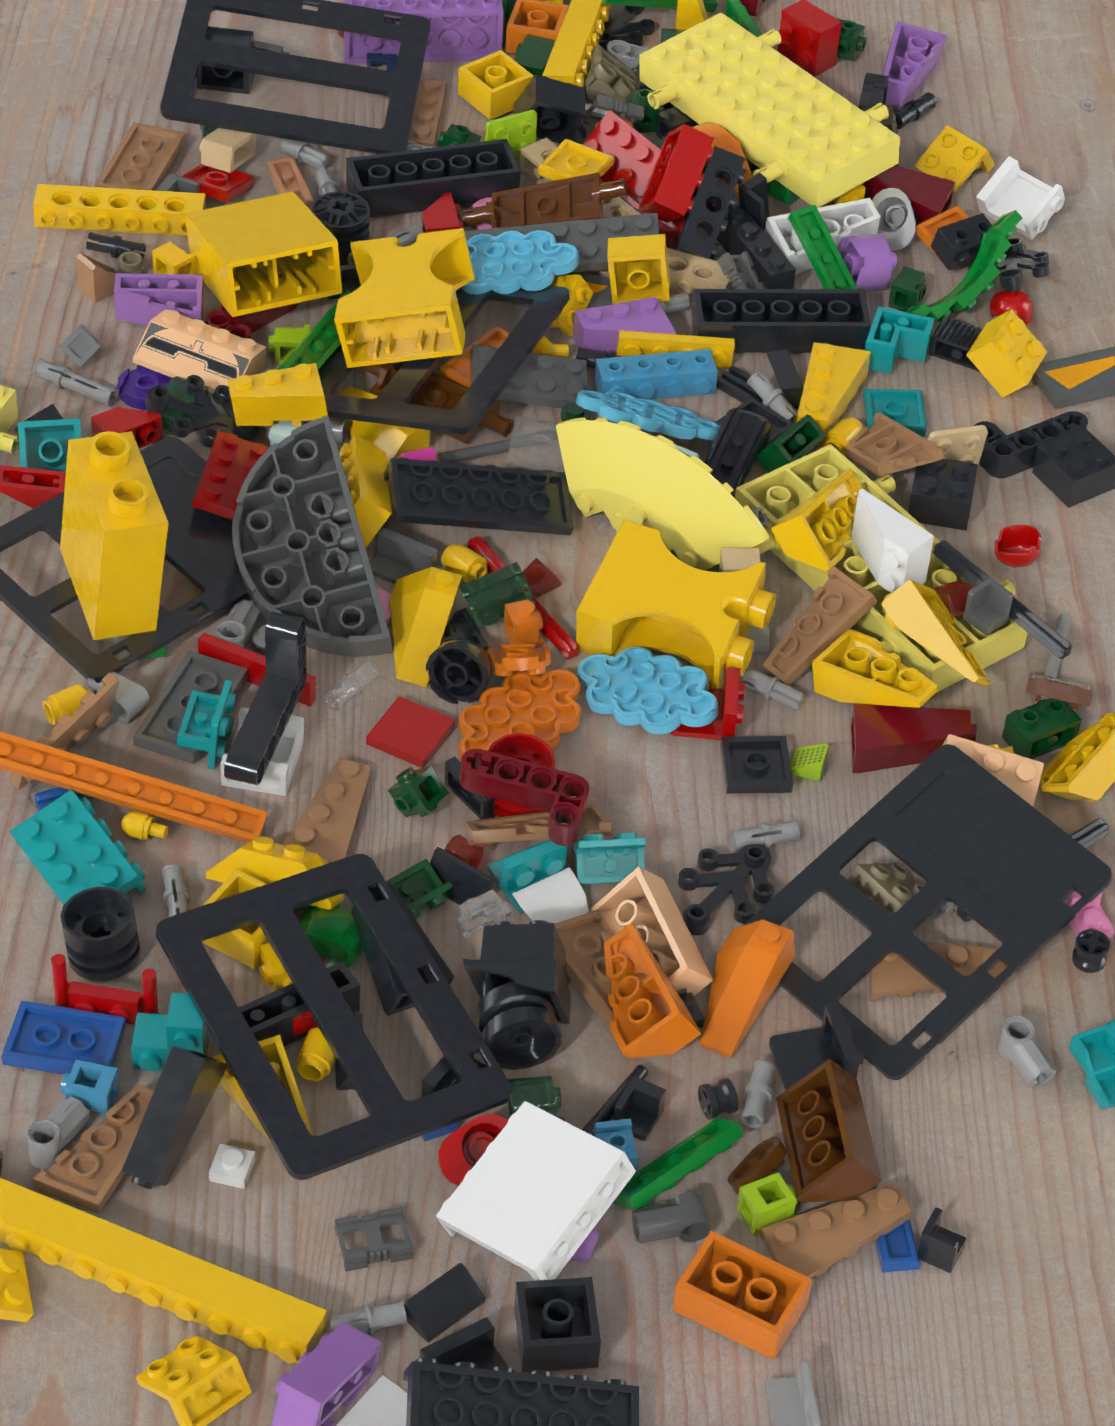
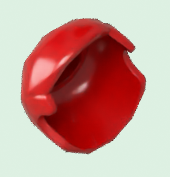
M1003 289L992 296L989 304L991 317H994V315L998 317L1012 309L1023 320L1025 326L1032 321V300L1022 290L1005 292Z
M1012 525L1001 529L999 539L994 542L996 558L1002 564L1013 568L1029 566L1038 559L1041 552L1040 532L1035 527L1029 525Z

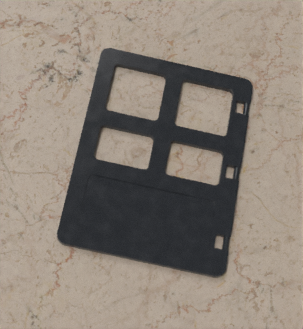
M166 437L141 450L140 453L168 520L165 559L200 589L203 594L173 611H168L159 604L156 631L132 634L103 652L95 654L51 615L78 600L71 577L38 596H31L0 568V600L87 680L90 678L95 679L96 683L102 682V679L109 672H121L129 664L143 659L199 626V623L211 616L214 617L249 597L235 557L232 536L233 520L191 506L207 462L176 437ZM64 493L0 526V552L39 531L46 532L60 545ZM200 606L206 610L196 617L191 613V611ZM124 650L130 653L129 656L120 661L115 657V655Z
M946 744L937 748L742 926L762 919L780 926L815 893L823 892L870 931L871 935L823 980L814 981L791 962L778 984L822 1022L825 1005L839 1003L843 1015L850 1018L852 1038L855 1044H860L863 1057L887 1078L900 1080L925 1059L924 1057L937 1044H941L1001 987L1002 983L1023 967L1073 920L1084 906L1089 902L1091 903L1105 890L1112 881V872L1106 863L959 748ZM871 842H879L927 881V884L893 914L883 910L839 873ZM1076 891L1082 897L1070 908L1063 901ZM948 901L954 903L1002 943V946L969 976L959 973L913 934V931L943 903ZM890 953L900 956L946 995V998L895 1045L886 1043L839 1002L840 998ZM1001 961L1007 968L994 978L988 971ZM925 1032L931 1039L918 1050L912 1043Z

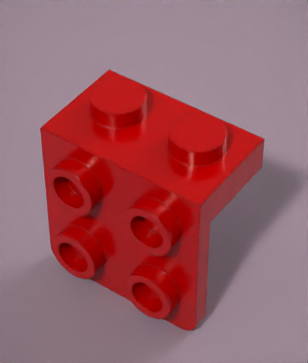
M727 667L724 689L709 688L708 692L712 693L718 702L719 714L713 722L703 727H690L680 724L670 734L673 736L721 740V737H734L736 724H742L744 705L738 704V701H744L745 682L739 681L740 668Z

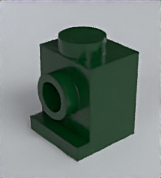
M904 266L891 284L888 307L906 312L911 306L917 305L918 301L921 302L927 286L924 285L926 281L925 273Z

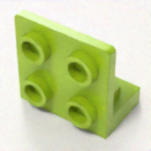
M530 110L488 121L486 123L485 139L480 142L507 139L516 162L520 161L521 148L536 142V111Z

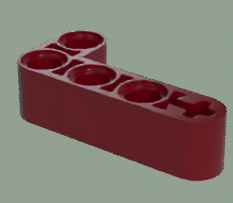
M298 303L232 317L222 305L206 315V324L218 329L228 330L231 334L251 339V333L297 308Z
M470 749L461 757L460 783L465 790L550 813L549 839L560 846L571 845L576 841L588 804L589 784L584 777L482 749Z

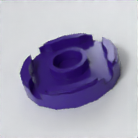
M137 365V369L132 371L129 368L118 378L117 390L121 401L136 409L148 410L145 406V398L148 391L155 386H163L168 389L170 396H176V379L144 366Z

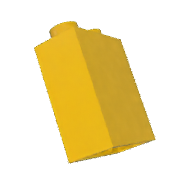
M293 191L185 214L189 251L196 255L197 274L203 275L204 283L232 317L342 293L338 241Z
M107 431L98 433L93 437L68 440L60 550L94 640L156 631L168 520L132 431L123 433Z

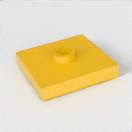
M565 139L538 166V175L554 181L598 172L602 177L613 165V156Z

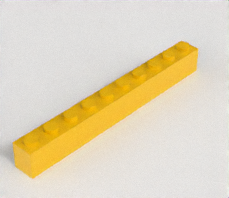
M0 1178V1242L7 1244L15 1251H25L39 1257L49 1265H59L71 1270L83 1279H93L103 1283L117 1293H127L137 1297L145 1304L171 1311L185 1321L193 1320L209 1327L210 1330L219 1335L227 1334L243 1341L253 1349L261 1348L273 1353L287 1363L298 1364L305 1352L311 1353L318 1346L322 1336L327 1332V1310Z

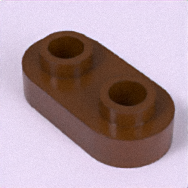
M772 1137L759 1143L731 1172L727 1181L737 1195H739L741 1186L767 1177L771 1172L784 1164L787 1150L778 1137Z

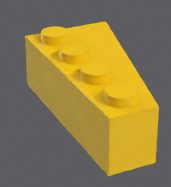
M814 342L797 421L808 414L811 415L825 434L837 424L839 418L844 416L848 404L856 397L860 385L866 381L871 351ZM823 440L815 447L822 448L824 446Z
M355 435L349 444L345 443L341 447L339 455L366 549L392 514L389 481L384 480V472L387 467L386 451Z

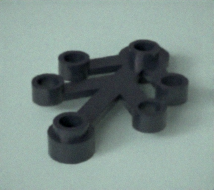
M625 5V9L614 21L609 14L608 22H604L606 30H604L603 35L599 36V45L607 52L608 43L613 40H623L633 45L642 46L643 35H652L654 33V21L643 19L640 22H627L633 15L641 14L645 7ZM629 33L628 35L615 36L616 34Z
M1021 238L1007 239L1012 246L1005 252V260L996 265L1001 272L999 274L1000 283L1005 292H1016L1021 289L1023 276L1022 270L1018 269V267L1032 270L1033 277L1036 278L1045 277L1050 274L1048 252L1026 249V245L1023 244Z
M197 375L188 376L184 389L193 396L198 405L170 396L168 389L163 386H155L147 393L145 406L153 413H163L168 408L196 417L191 420L185 417L175 419L172 432L177 437L185 438L189 433L204 429L200 438L201 443L208 448H212L218 432L217 429L210 427L213 425L225 427L219 430L220 432L231 433L238 438L250 442L259 433V426H236L228 386H217L212 396L214 402L221 405L228 416L219 413L203 391V379Z
M750 844L741 848L739 853L718 854L714 849L705 848L698 855V866L700 869L713 871L716 867H737L732 872L699 874L693 868H684L679 872L678 885L685 891H692L700 887L717 886L700 904L690 905L684 911L683 919L691 935L698 936L708 931L710 914L730 893H732L735 906L733 916L737 922L744 924L754 915L755 907L748 901L743 881L748 875L752 876L754 882L753 898L756 902L766 904L773 898L774 886L767 881L765 873L766 869L770 867L772 859L768 849L761 845Z

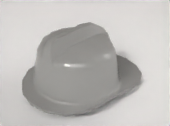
M883 189L872 200L881 217L877 234H884L890 251L894 252L908 246L914 238L916 231L914 209L907 195L900 189Z

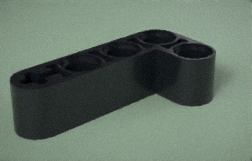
M1069 411L1009 435H1006L994 423L988 421L978 422L974 426L984 425L988 431L979 465L991 476L1002 479L1033 468L1037 446L1083 427L1087 429L1088 419L1080 412Z

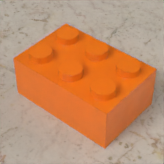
M710 1231L676 1284L673 1311L775 1360L808 1306L812 1279L716 1232Z

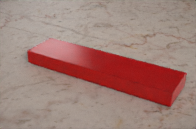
M204 632L198 638L199 654L248 668V678L246 681L258 686L261 685L266 674L265 656ZM307 673L305 686L298 702L311 706L316 700V677Z

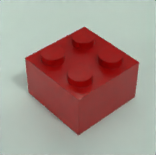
M800 0L782 10L779 30L781 43L778 45L777 51L813 77H816L836 66L841 21L807 0Z

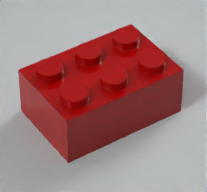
M686 124L667 133L638 210L646 214L657 213L658 219L665 223L688 214L694 203V199L691 198L695 188L698 189L704 178V173L701 172L703 166L709 162L713 155L714 148L711 146L714 138Z

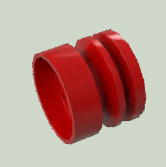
M514 733L505 735L494 741L487 750L555 769L556 760L552 749L544 740L531 734ZM498 799L493 801L495 809L492 811L498 817L543 812Z

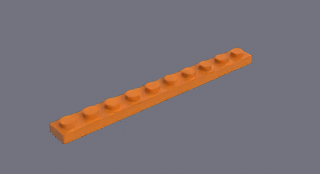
M0 731L1 770L64 789H72L74 792L244 843H248L255 837H261L268 817L267 811Z

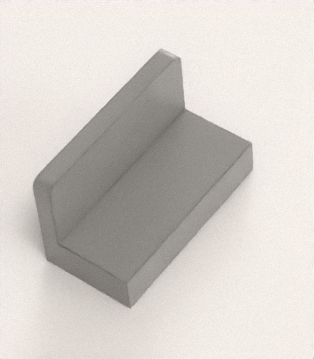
M799 1361L797 1377L766 1379L765 1391L772 1426H821L808 1361Z

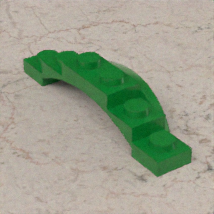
M1016 210L1003 214L983 233L979 251L971 268L962 281L949 294L930 305H926L923 302L911 306L906 312L935 318L934 321L941 322L950 313L960 310L966 312L972 308L977 302L975 298L980 293L983 294L994 286V279L1000 273L996 265L1006 258L1005 252L1012 246L1007 239L1017 231L1016 225L1023 219Z

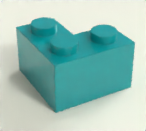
M878 306L865 346V351H871L869 370L891 374L896 357L925 362L930 347L935 318Z
M171 993L168 1015L137 1013L131 1045L133 1069L162 1071L172 1046L195 1050L207 1055L210 1040L209 1031L188 994Z

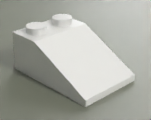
M863 488L859 490L851 538L876 582L892 594L908 580L924 584L927 578L934 536Z

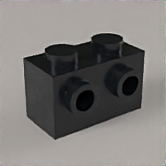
M981 213L940 227L930 247L948 271L957 267H966L974 262L982 242L983 233L992 224Z

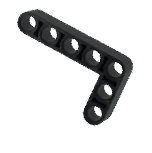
M277 612L270 613L265 628L266 674L227 755L224 767V777L226 779L254 785L261 783L305 686L307 677L306 621L301 617Z

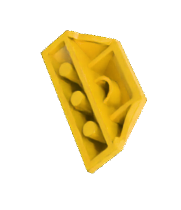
M1106 713L1099 718V723L1087 727L1064 746L1042 771L1039 786L1043 792L1069 800H1086L1087 802L1098 801L1104 796V793L1115 781V713Z
M255 837L206 871L205 878L224 883L238 869L265 884H269L328 864L329 862L317 853L305 851L303 846L294 844L285 846L274 843V840L268 837ZM339 894L310 905L331 910L344 900L345 894Z

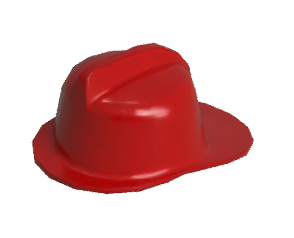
M485 1114L471 1120L443 1140L438 1151V1164L442 1174L450 1183L457 1186L461 1184L466 1173L475 1166L485 1153L488 1145L496 1139L506 1126L508 1119L497 1114Z

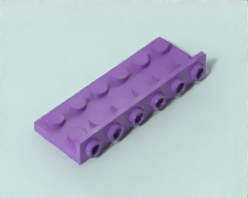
M502 0L343 1L344 4L427 18L430 21V32L424 62L475 61L502 50ZM384 18L386 23L400 24V21ZM344 31V63L367 64V53H383V56H386V54H396V56H399L401 42Z

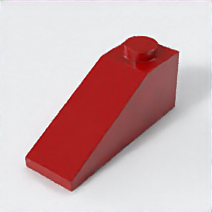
M0 465V492L34 509L64 493L66 472Z

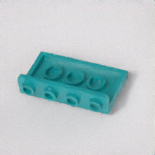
M72 789L9 831L14 840L63 905L73 895L84 889L94 887H111L125 894L136 888L140 894H143L147 891L142 883L146 876L135 861L131 864L127 862L126 858L129 854L118 839L114 842L110 840L109 837L112 835V832L102 818L96 821L93 818L96 812L86 797L79 800Z

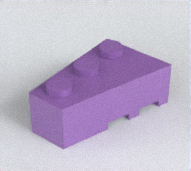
M656 297L592 307L574 312L573 339L577 347L603 353L604 350H607L608 354L616 355L619 330L676 334Z
M342 1322L331 1333L326 1332L319 1341L318 1346L311 1353L305 1352L297 1366L290 1373L285 1372L280 1377L275 1388V1393L278 1394L271 1426H335V1422L330 1420L341 1404L349 1407L374 1374L382 1342L345 1322Z

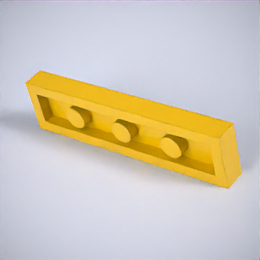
M619 330L616 355L624 357L710 349L716 367L729 368L732 364L735 343L732 338Z

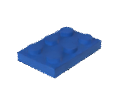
M21 1000L1 1055L2 1065L63 1075L66 1072L71 1073L76 1059L113 1067L126 1028V1019L121 1016Z

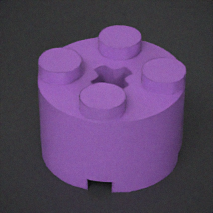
M884 234L857 235L843 238L838 245V250L857 288L864 289L865 292L887 290L890 285L892 269L897 265V257L895 252L890 251Z

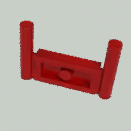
M63 954L52 956L55 1006L125 1017L126 1024L135 1025L137 1013L159 1014L155 970L145 969L142 972L143 994H141V992L75 981L68 982L65 956Z

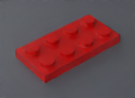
M218 431L191 506L233 520L237 507V497L243 482L258 459L269 448L260 443H252L238 438L234 434Z

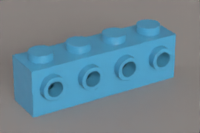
M710 349L596 359L594 382L597 391L601 393L615 391L636 398L652 400L715 394L718 371Z

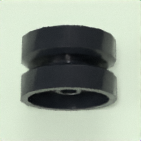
M515 982L493 988L481 998L476 1006V1020L479 1031L502 1069H526L541 1064L553 1056L561 1045L562 1035L555 1017V1008L550 995L547 993L515 985Z

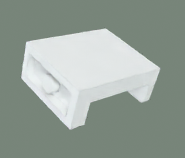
M1009 156L977 194L976 199L980 211L995 220H998L1003 214L1016 210L1023 218L1016 225V232L1033 240L1038 233H1041L1046 228L1051 216L1062 208L1065 196L1061 185L1056 184L1054 187H1051L1020 170L1018 161Z
M241 707L239 710V724L234 740L249 711V708ZM291 715L259 785L226 779L224 777V767L228 754H223L221 760V786L286 796L304 742V718Z

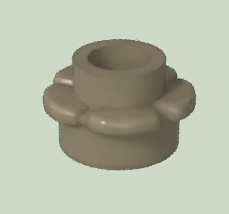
M125 252L120 255L117 267L120 273L140 274L145 269V263L142 261L139 253Z

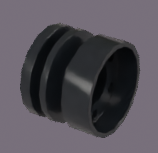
M337 191L326 193L312 203L311 212L338 241L340 266L349 265L347 257L352 252L351 242L370 240V207L368 202L361 196L351 192Z
M111 887L84 889L73 895L63 905L60 918L70 967L77 975L88 980L106 981L119 978L137 964L141 948L132 900L124 892Z

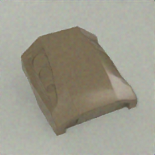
M598 44L593 50L588 75L584 81L587 96L595 102L597 95L600 94L613 98V102L617 100L618 103L622 102L623 104L630 100V91L638 90L639 75L623 65Z

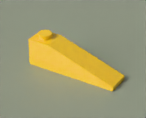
M351 386L336 394L367 399L378 397ZM347 419V429L350 432L351 440L356 435L386 451L387 465L391 458L397 459L399 455L405 452L430 447V430Z
M851 468L845 470L785 515L771 528L776 542L782 547L786 556L823 571L831 570L844 557L846 549L843 546L845 540L851 537L852 530L850 526L855 516L858 491L862 489Z

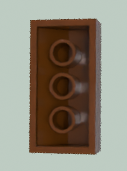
M828 1059L776 1097L797 1200L801 1203L855 1200L881 1181L857 1079L834 1061Z

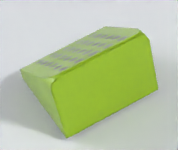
M822 743L796 748L790 764L792 775L820 782L828 756L829 744Z

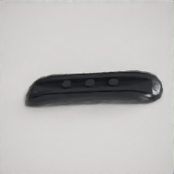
M732 408L726 413L704 462L712 469L710 474L721 484L727 482L733 489L731 495L734 498L736 488L744 484L757 454L771 432V424L767 418L744 408Z

